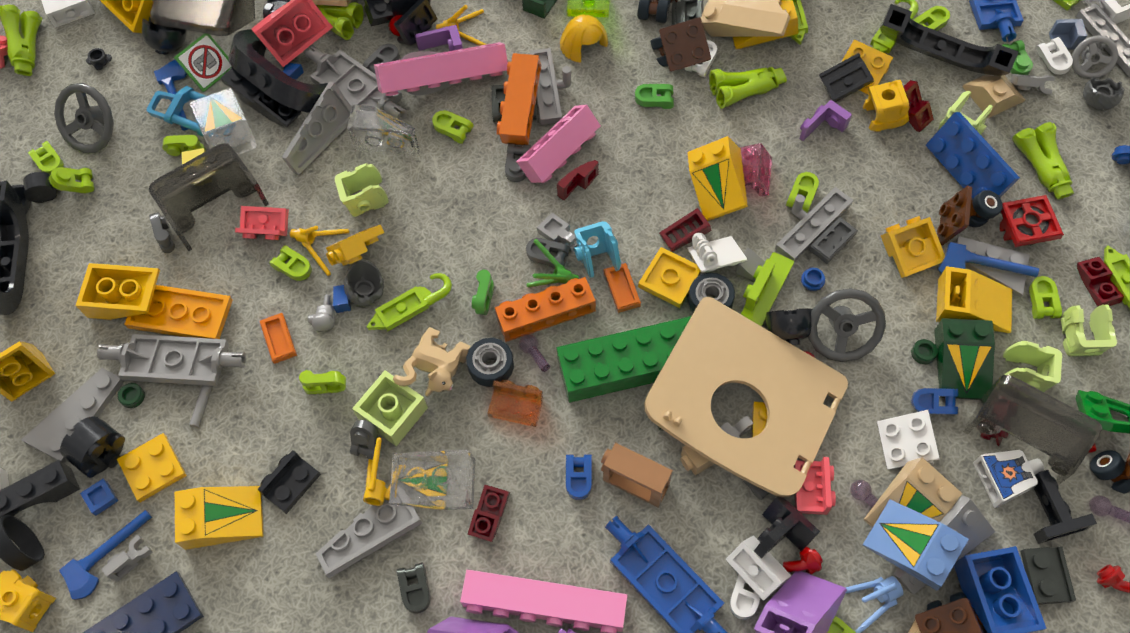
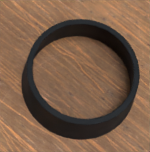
M4 515L0 518V558L6 564L16 570L23 571L44 559V549L40 541L25 523L11 515Z

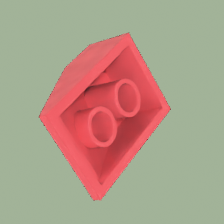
M291 0L269 14L251 29L281 66L284 67L333 27L312 0Z

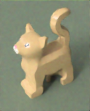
M429 327L421 337L420 343L413 351L412 356L403 365L407 376L395 375L393 381L395 384L403 387L411 385L416 381L417 374L414 370V367L421 371L429 373L426 396H429L433 391H451L454 385L451 378L456 374L459 363L467 361L466 357L471 346L459 342L452 350L447 352L448 344L438 345L434 341V338H438L440 335V331Z

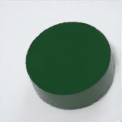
M921 339L913 345L911 355L916 362L927 365L935 360L938 355V349L932 341Z
M128 383L121 387L118 392V400L126 408L138 407L145 398L144 390L136 383Z

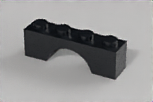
M57 460L0 490V518L4 515L15 516L20 511L36 504L58 502L80 490L72 468Z

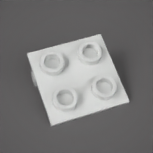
M695 233L692 238L693 246L687 247L701 273L712 272L718 268L734 266L747 261L746 256L732 236L709 242L703 233Z
M928 410L877 421L888 470L904 467L908 461L921 457L930 465L934 464L933 460L940 459Z

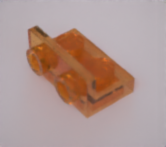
M508 380L494 381V391L487 413L488 417L536 427L543 403V392L532 385H525L523 387L515 385V383Z

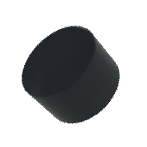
M34 172L24 177V195L27 200L43 203L55 199L57 191L49 182L50 174Z

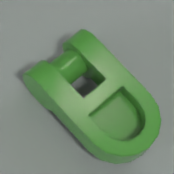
M1018 40L1014 41L1011 45L1003 44L1002 46L1019 52L1010 73L1028 75L1033 68V63L1025 51L1024 42Z
M642 84L635 90V102L643 107L671 109L674 107V99L672 98L674 93L673 86L671 84Z
M481 270L476 276L479 287L477 295H473L472 309H475L476 314L487 315L494 291V282L488 270Z

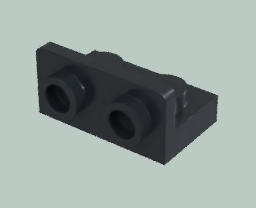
M418 0L394 23L400 34L397 38L399 43L410 46L416 43L415 35L429 30L438 19L428 0Z
M292 450L281 458L278 467L271 474L263 478L258 491L287 514L321 474L303 460L298 453Z

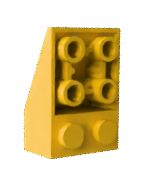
M946 266L938 279L936 322H940L942 318L993 321L994 331L1011 333L1012 289L972 270Z

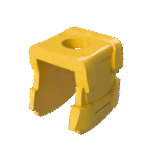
M901 80L868 87L869 97L865 100L863 109L867 111L876 110V118L871 121L870 130L892 129L903 126L909 121V101Z
M14 569L0 573V620L33 632L56 598L40 591L37 588L38 584L28 575L22 579V576Z

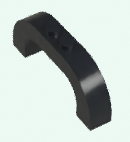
M893 4L889 6L880 30L894 42L969 71L994 76H1003L1010 73L1019 53L1018 51L1000 44H996L993 47H984L965 42L913 21L910 18L912 11Z
M252 29L237 32L233 37L228 56L230 65L240 75L275 101L292 109L310 113L328 83L307 84L289 77L264 58L266 46Z
M7 180L0 181V316L12 314L21 302L29 246L28 225L24 208L16 191Z

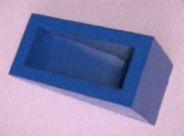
M288 63L283 69L285 74L295 80L304 73L301 64Z
M344 285L333 287V307L336 313L351 311L350 300L345 294Z

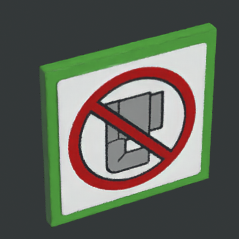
M208 32L204 33L173 57L202 92L215 84L232 68L228 56Z

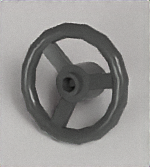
M84 83L70 84L61 90L55 102L54 115L62 138L73 149L82 153H97L105 148L112 137L114 126L112 111L105 97L94 87ZM75 93L79 108L76 110L75 120L66 126L64 118L65 103L68 97ZM86 94L90 95L98 105L89 106ZM81 128L85 130L93 129L101 137L96 143L85 145L77 141L72 134Z
M852 288L836 290L821 298L811 310L812 327L808 339L815 351L829 360L839 362L858 360L871 353L882 340L886 328L885 311L879 301L866 291ZM852 298L863 301L872 310L854 315L851 309L846 306L832 308L830 305L838 300ZM821 314L829 318L830 324L837 333L834 351L823 345L818 337L817 324ZM876 321L873 335L867 343L854 351L845 352L848 337L856 333L859 325Z

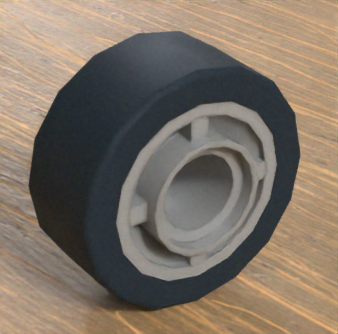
M706 273L698 276L692 282L689 289L688 304L693 313L699 302L707 297V295H714L716 297L715 300L732 309L735 289L725 276L718 273Z
M483 338L475 342L469 349L466 357L469 374L475 382L482 386L495 387L505 383L512 375L514 369L512 351L500 339ZM488 360H495V361H496V362H495L494 364H492V365H486V364H485V362L488 361Z

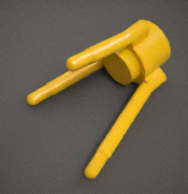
M380 437L376 439L373 460L368 459L366 489L363 496L365 503L375 506L383 505L384 499H391L392 492L398 483L397 479L401 478L406 469L405 465L400 467L388 489L385 487L386 483L384 481L376 479L382 441Z

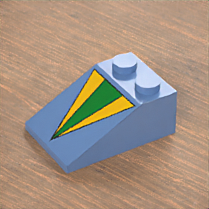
M889 499L864 541L863 546L937 591L942 587L969 539L943 523Z

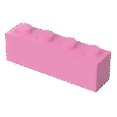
M588 105L574 106L516 162L531 183H545L552 178V173L556 169L563 167L567 163V158L580 151L581 145L585 141L592 139L596 135L595 131L601 125Z

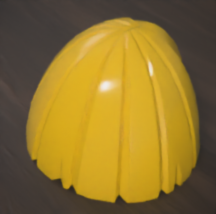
M579 15L570 20L561 35L560 49L568 59L581 63V46L595 44L599 41L600 45L607 47L608 35L598 19L591 15Z

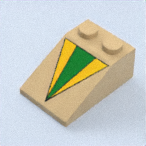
M921 457L908 461L863 520L873 528L890 499L940 522L951 510L962 493Z

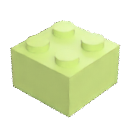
M384 371L352 409L359 420H366L374 424L379 435L397 446L428 407L423 396L408 386L403 387L395 384L393 381L394 376Z

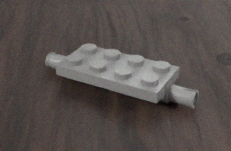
M314 45L309 46L305 50V56L317 64L316 71L310 76L312 82L315 84L329 83V81L334 82L353 110L370 124L374 125L380 119L377 109L383 114L387 113L396 119L397 122L402 121L400 117L405 119L407 111L396 104L403 98L402 93L399 90V94L386 96L385 93H381L378 90L376 74L341 50L334 55L323 53Z
M132 334L129 343L121 344L120 346L100 344L99 348L101 349H97L99 360H119L121 368L118 376L122 381L217 386L224 366L244 368L245 364L242 363H246L245 352H227L229 347L227 339Z

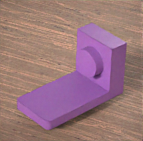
M456 25L425 31L415 35L419 51L448 44L449 51L463 49Z
M830 100L825 106H819L811 119L807 118L800 127L802 132L799 139L804 141L824 120L831 127L843 132L848 127L852 114Z

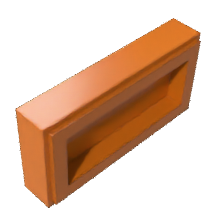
M621 264L618 271H615L614 266L604 269V275L618 313L641 307V302L627 264Z
M283 313L260 320L274 364L297 356Z

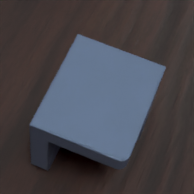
M1060 19L1054 23L1049 36L1051 40L1059 37L1067 50H1073L1086 39L1087 33L1083 19Z

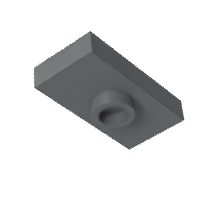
M839 217L810 246L809 251L828 264L857 234L858 230Z

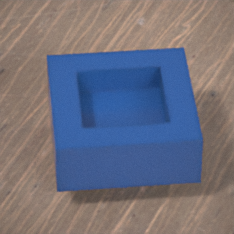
M104 478L80 493L89 510L95 516L119 501Z

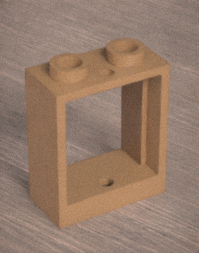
M618 443L614 444L612 450L607 449L601 460V463H603L601 471H603V481L659 508L670 486L673 470Z

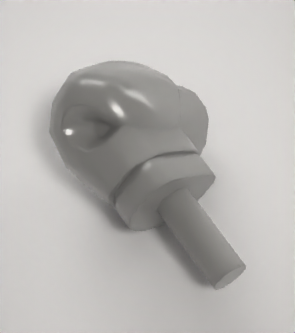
M328 294L324 295L323 305L317 306L316 313L308 315V323L312 324L315 331H328L334 327V307L329 305L330 295Z

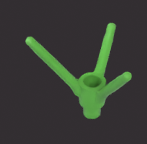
M537 239L534 240L536 246L555 266L553 274L534 273L532 275L533 278L544 280L527 283L528 288L552 283L566 284L571 279H579L578 275L572 274L570 270H566Z

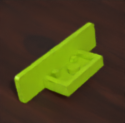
M773 252L770 258L766 259L763 267L758 265L753 276L756 279L754 284H749L744 292L743 297L746 298V302L741 315L762 327L766 318V312H770L794 264L793 260Z

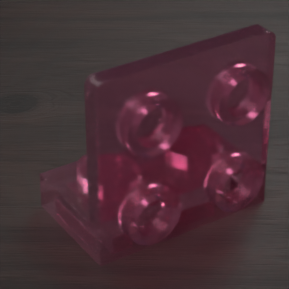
M762 143L740 147L745 186L751 185V188L759 196L769 195L772 166L771 155Z

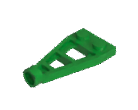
M1078 390L1075 400L1084 426L1130 434V404L1103 396L1095 391L1085 392ZM1110 410L1126 415L1129 422L1114 420Z

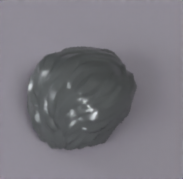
M1093 77L1085 84L1083 98L1094 109L1108 110L1121 102L1125 89L1120 81L1116 83L1111 78L1100 80Z
M365 260L353 263L348 268L344 278V290L349 300L358 306H369L376 299L382 297L384 279L377 266Z

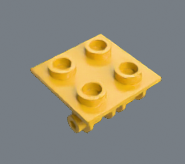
M854 39L842 61L857 53L860 54V57L874 78V82L859 91L869 95L868 87L880 83L884 74L889 70L893 57Z

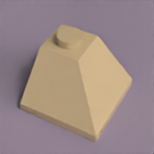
M984 75L963 85L965 91L971 92L970 97L982 111L989 105L993 106L988 118L1025 101V98L1005 75Z

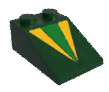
M942 318L934 330L935 345L938 349L936 358L939 389H958V397L956 399L991 401L995 352L993 321Z

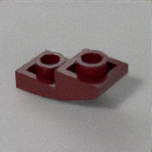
M1100 257L1077 263L1079 275L1097 306H1112L1122 302L1124 296L1110 280L1113 273Z
M484 484L477 509L474 511L467 535L493 542L510 495L509 491Z

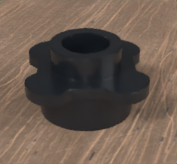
M95 48L88 53L86 62L88 65H93L96 70H101L107 62L112 60V56L106 54L101 48Z

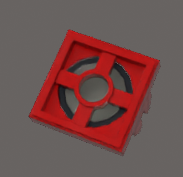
M1047 195L1002 203L1001 214L1003 219L1000 222L999 229L1000 232L1006 231L1003 236L1004 241L1012 240L1015 247L1031 246L1036 243L1057 240L1063 237V231Z

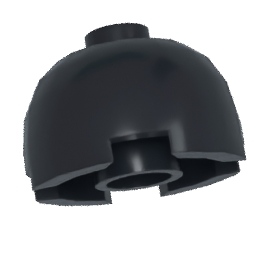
M150 16L149 21L143 18V39L158 54L166 55L168 52H174L181 48L186 39L187 27L180 22L178 26L170 23V18Z
M812 309L766 312L767 330L792 345H800V340L808 338L811 333Z

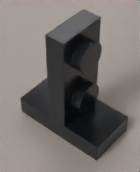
M1049 470L1038 472L1035 475L1038 484L1034 487V490L1051 524L1034 533L1038 544L1088 530L1097 524L1093 514L1072 519L1070 507L1063 501L1058 491V483L1051 476Z
M777 496L762 514L772 525L770 528H766L757 538L760 544L755 548L754 552L762 559L785 537L802 551L818 535L820 530L784 497Z

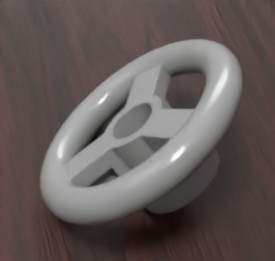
M1105 36L1089 37L1075 48L1072 55V67L1076 74L1083 78L1091 79L1095 77L1097 79L1103 77L1114 68L1117 62V46L1110 38ZM1096 42L1106 44L1111 51V56L1103 55L1101 50L1097 48ZM1082 52L1081 57H1082V60L1084 61V63L1080 66V65H1079V56H1080V53ZM1096 54V57L1091 60V56ZM1099 62L1107 63V66L1098 72H1086L1093 64H1098Z

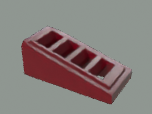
M696 208L659 232V235L671 252L692 242L695 233H703L705 235L712 230L711 225L701 211ZM697 221L700 227L696 228L692 222ZM689 225L692 232L689 233L685 226ZM681 229L685 236L681 238L677 230ZM673 233L677 239L675 243L668 236L669 234Z

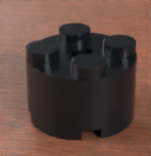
M91 416L74 425L73 428L76 430L71 436L66 434L60 446L61 455L88 478H92L108 467L114 468L118 464L117 459L121 457L120 453L124 446L125 437L104 420Z

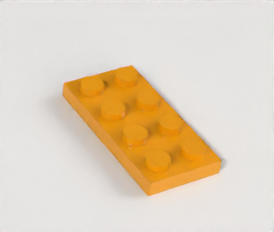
M156 285L148 313L129 316L126 318L124 325L129 329L180 337L220 339L233 300L227 295Z

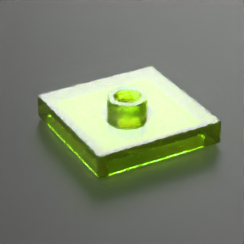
M568 0L567 16L591 15L593 17L608 18L610 0Z

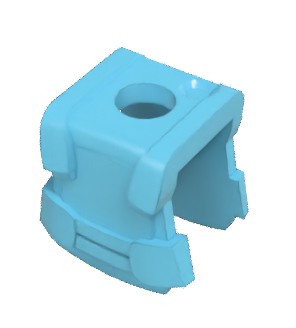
M598 222L574 231L577 247H574L576 258L584 264L590 278L594 277L591 256L607 252L615 271L620 269L621 260L618 241L607 222ZM590 237H598V241L595 244L587 245V240Z

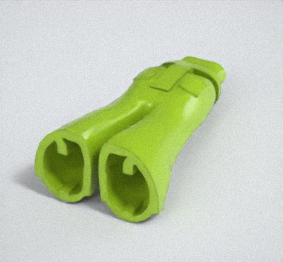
M352 2L348 6L316 5L332 25L331 31L345 40H349L354 34V28L358 29L362 24L364 12L363 6L359 3Z
M11 4L1 5L0 20L7 38V53L10 63L14 66L16 74L32 76V69L35 67L36 35L42 22V17L35 11H24L20 15V10L17 6Z
M773 67L758 68L745 72H725L720 69H714L709 74L710 90L713 96L716 95V102L721 109L747 97L765 94L772 89L778 88L779 84L787 82L783 69H774Z
M1047 122L1035 130L1032 128L1021 130L1012 137V141L1033 165L1041 184L1050 193L1053 192L1057 200L1073 195L1074 191L1070 186L1073 182L1058 150L1056 142L1057 128L1055 124Z

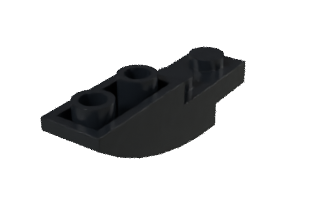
M233 67L221 77L222 82L237 93L241 101L280 126L287 128L302 114L301 111L287 107L269 97L240 75Z

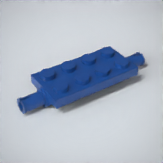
M969 0L979 30L999 28L1003 42H1007V39L1008 42L1013 41L1017 37L1013 27L1021 26L1024 20L1016 0Z
M618 516L612 519L613 522H608L605 528L621 543V549L610 559V563L675 633H696L698 630H703L705 633H727L714 619V614L724 605V602L649 524L642 531L632 533Z

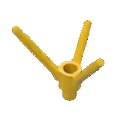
M464 5L451 18L444 20L443 23L436 24V29L456 25L460 37L479 46L487 45L459 31V23L484 13L483 9L457 19L468 8L467 5Z
M318 226L308 229H292L290 237L295 238L298 242H302V245L309 251L327 276H330L331 272L311 247V244L317 236L347 234L350 232L349 229L316 231Z

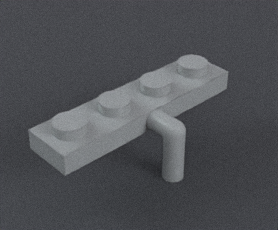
M1097 3L1080 10L1076 17L1083 19L1084 26L1093 36L1108 37L1116 44L1118 49L1116 63L1130 77V40ZM1096 42L1097 48L1100 50L1104 48L1111 56V51L1106 44Z
M551 48L531 50L530 55H539L541 62L537 91L541 125L557 123L562 119L558 89L571 86V68L564 66L562 68L563 79L556 80Z
M835 187L809 213H806L802 210L805 197L797 195L792 207V213L801 221L776 244L775 249L783 256L795 262L852 205L853 199Z

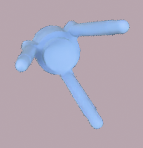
M894 576L886 579L880 577L874 581L846 587V593L874 587V592L863 597L862 602L866 603L875 598L881 603L885 602L882 607L855 630L856 633H862L889 608L897 605L896 599L903 596V588Z

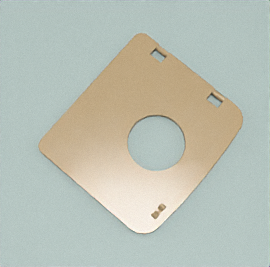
M705 297L696 307L647 394L644 407L648 418L653 423L706 459L775 496L790 497L796 494L802 487L808 470L833 420L836 409L848 387V381L840 372L711 297ZM727 383H740L754 389L761 396L767 408V423L764 430L752 438H737L724 432L714 420L711 412V399L717 388ZM827 395L834 399L830 408L823 404ZM797 458L805 461L801 472L794 468Z

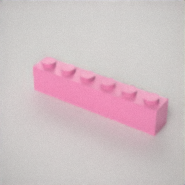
M498 42L374 64L378 90L381 93H385L386 96L399 94L398 90L407 89V92H414L420 90V86L428 85V88L440 87L441 82L449 81V84L461 83L463 78L478 80L482 79V75L485 74L500 76L503 75L502 71L507 70L508 61L505 44Z
M466 570L460 602L463 607H467V612L482 614V610L492 611L493 616L499 618H509V614L520 616L519 620L534 623L536 619L547 620L546 624L550 626L562 627L563 623L574 624L573 628L576 630L589 631L590 627L601 629L600 633H617V631H623L627 594Z

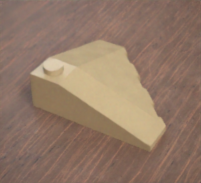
M709 0L704 8L701 20L704 29L712 37L784 36L790 16L786 10H782L780 0Z

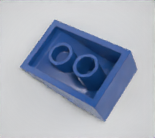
M1016 546L965 555L956 561L954 568L961 589L966 598L969 599L972 608L987 633H1031L1047 629Z

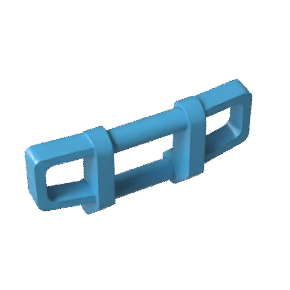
M185 86L176 94L163 91L155 92L146 109L151 116L162 119L169 124H178L197 132L202 137H208L219 143H228L236 128L235 122L228 125L223 136H218L210 131L204 132L208 110L200 124L179 116L184 104L191 99L209 106L210 97L198 93L188 86ZM161 99L172 100L165 114L155 111ZM222 99L217 100L218 102L227 107V101H224Z

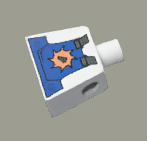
M1021 450L983 454L973 462L994 508L1000 507L1030 491L1038 484L1035 475L1045 470L1040 459L1027 461Z

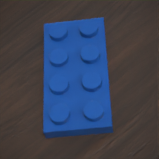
M955 112L926 144V147L963 188L967 185L972 187V199L984 190L993 191L1001 197L1020 179L960 112Z

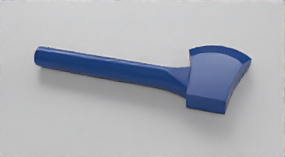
M176 60L154 71L160 85L163 84L167 92L172 94L177 93L174 81L183 79L187 75ZM182 108L179 116L186 118L185 112ZM180 126L181 130H188V128Z
M953 242L948 244L945 257L938 268L942 274L946 266L966 269L965 263H974L1032 277H1037L1039 274V268L978 255L967 250L966 245Z
M147 510L143 511L90 555L78 561L72 559L59 570L73 600L83 599L95 590L99 578L89 573V570L106 554L152 518Z

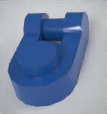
M918 389L913 393L911 403L918 412L928 410L929 414H958V407H956L958 389ZM939 396H945V406H939Z
M566 455V491L575 500L585 499L591 493L592 455H584V457ZM574 467H584V472H574Z

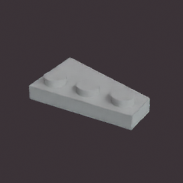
M960 236L956 240V243L966 245V249L972 253L1028 266L1029 254ZM965 263L966 268L1011 288L1013 295L1021 298L1023 296L1026 275L974 263Z

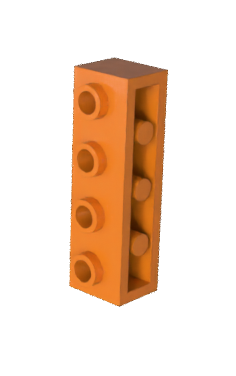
M513 53L511 62L509 61L507 64L509 78L504 83L505 101L501 102L500 114L502 118L497 123V135L500 136L504 144L529 145L541 72L539 55Z
M586 277L571 279L566 284L560 286H550L536 294H526L521 299L515 301H505L495 307V312L505 342L596 312V301Z

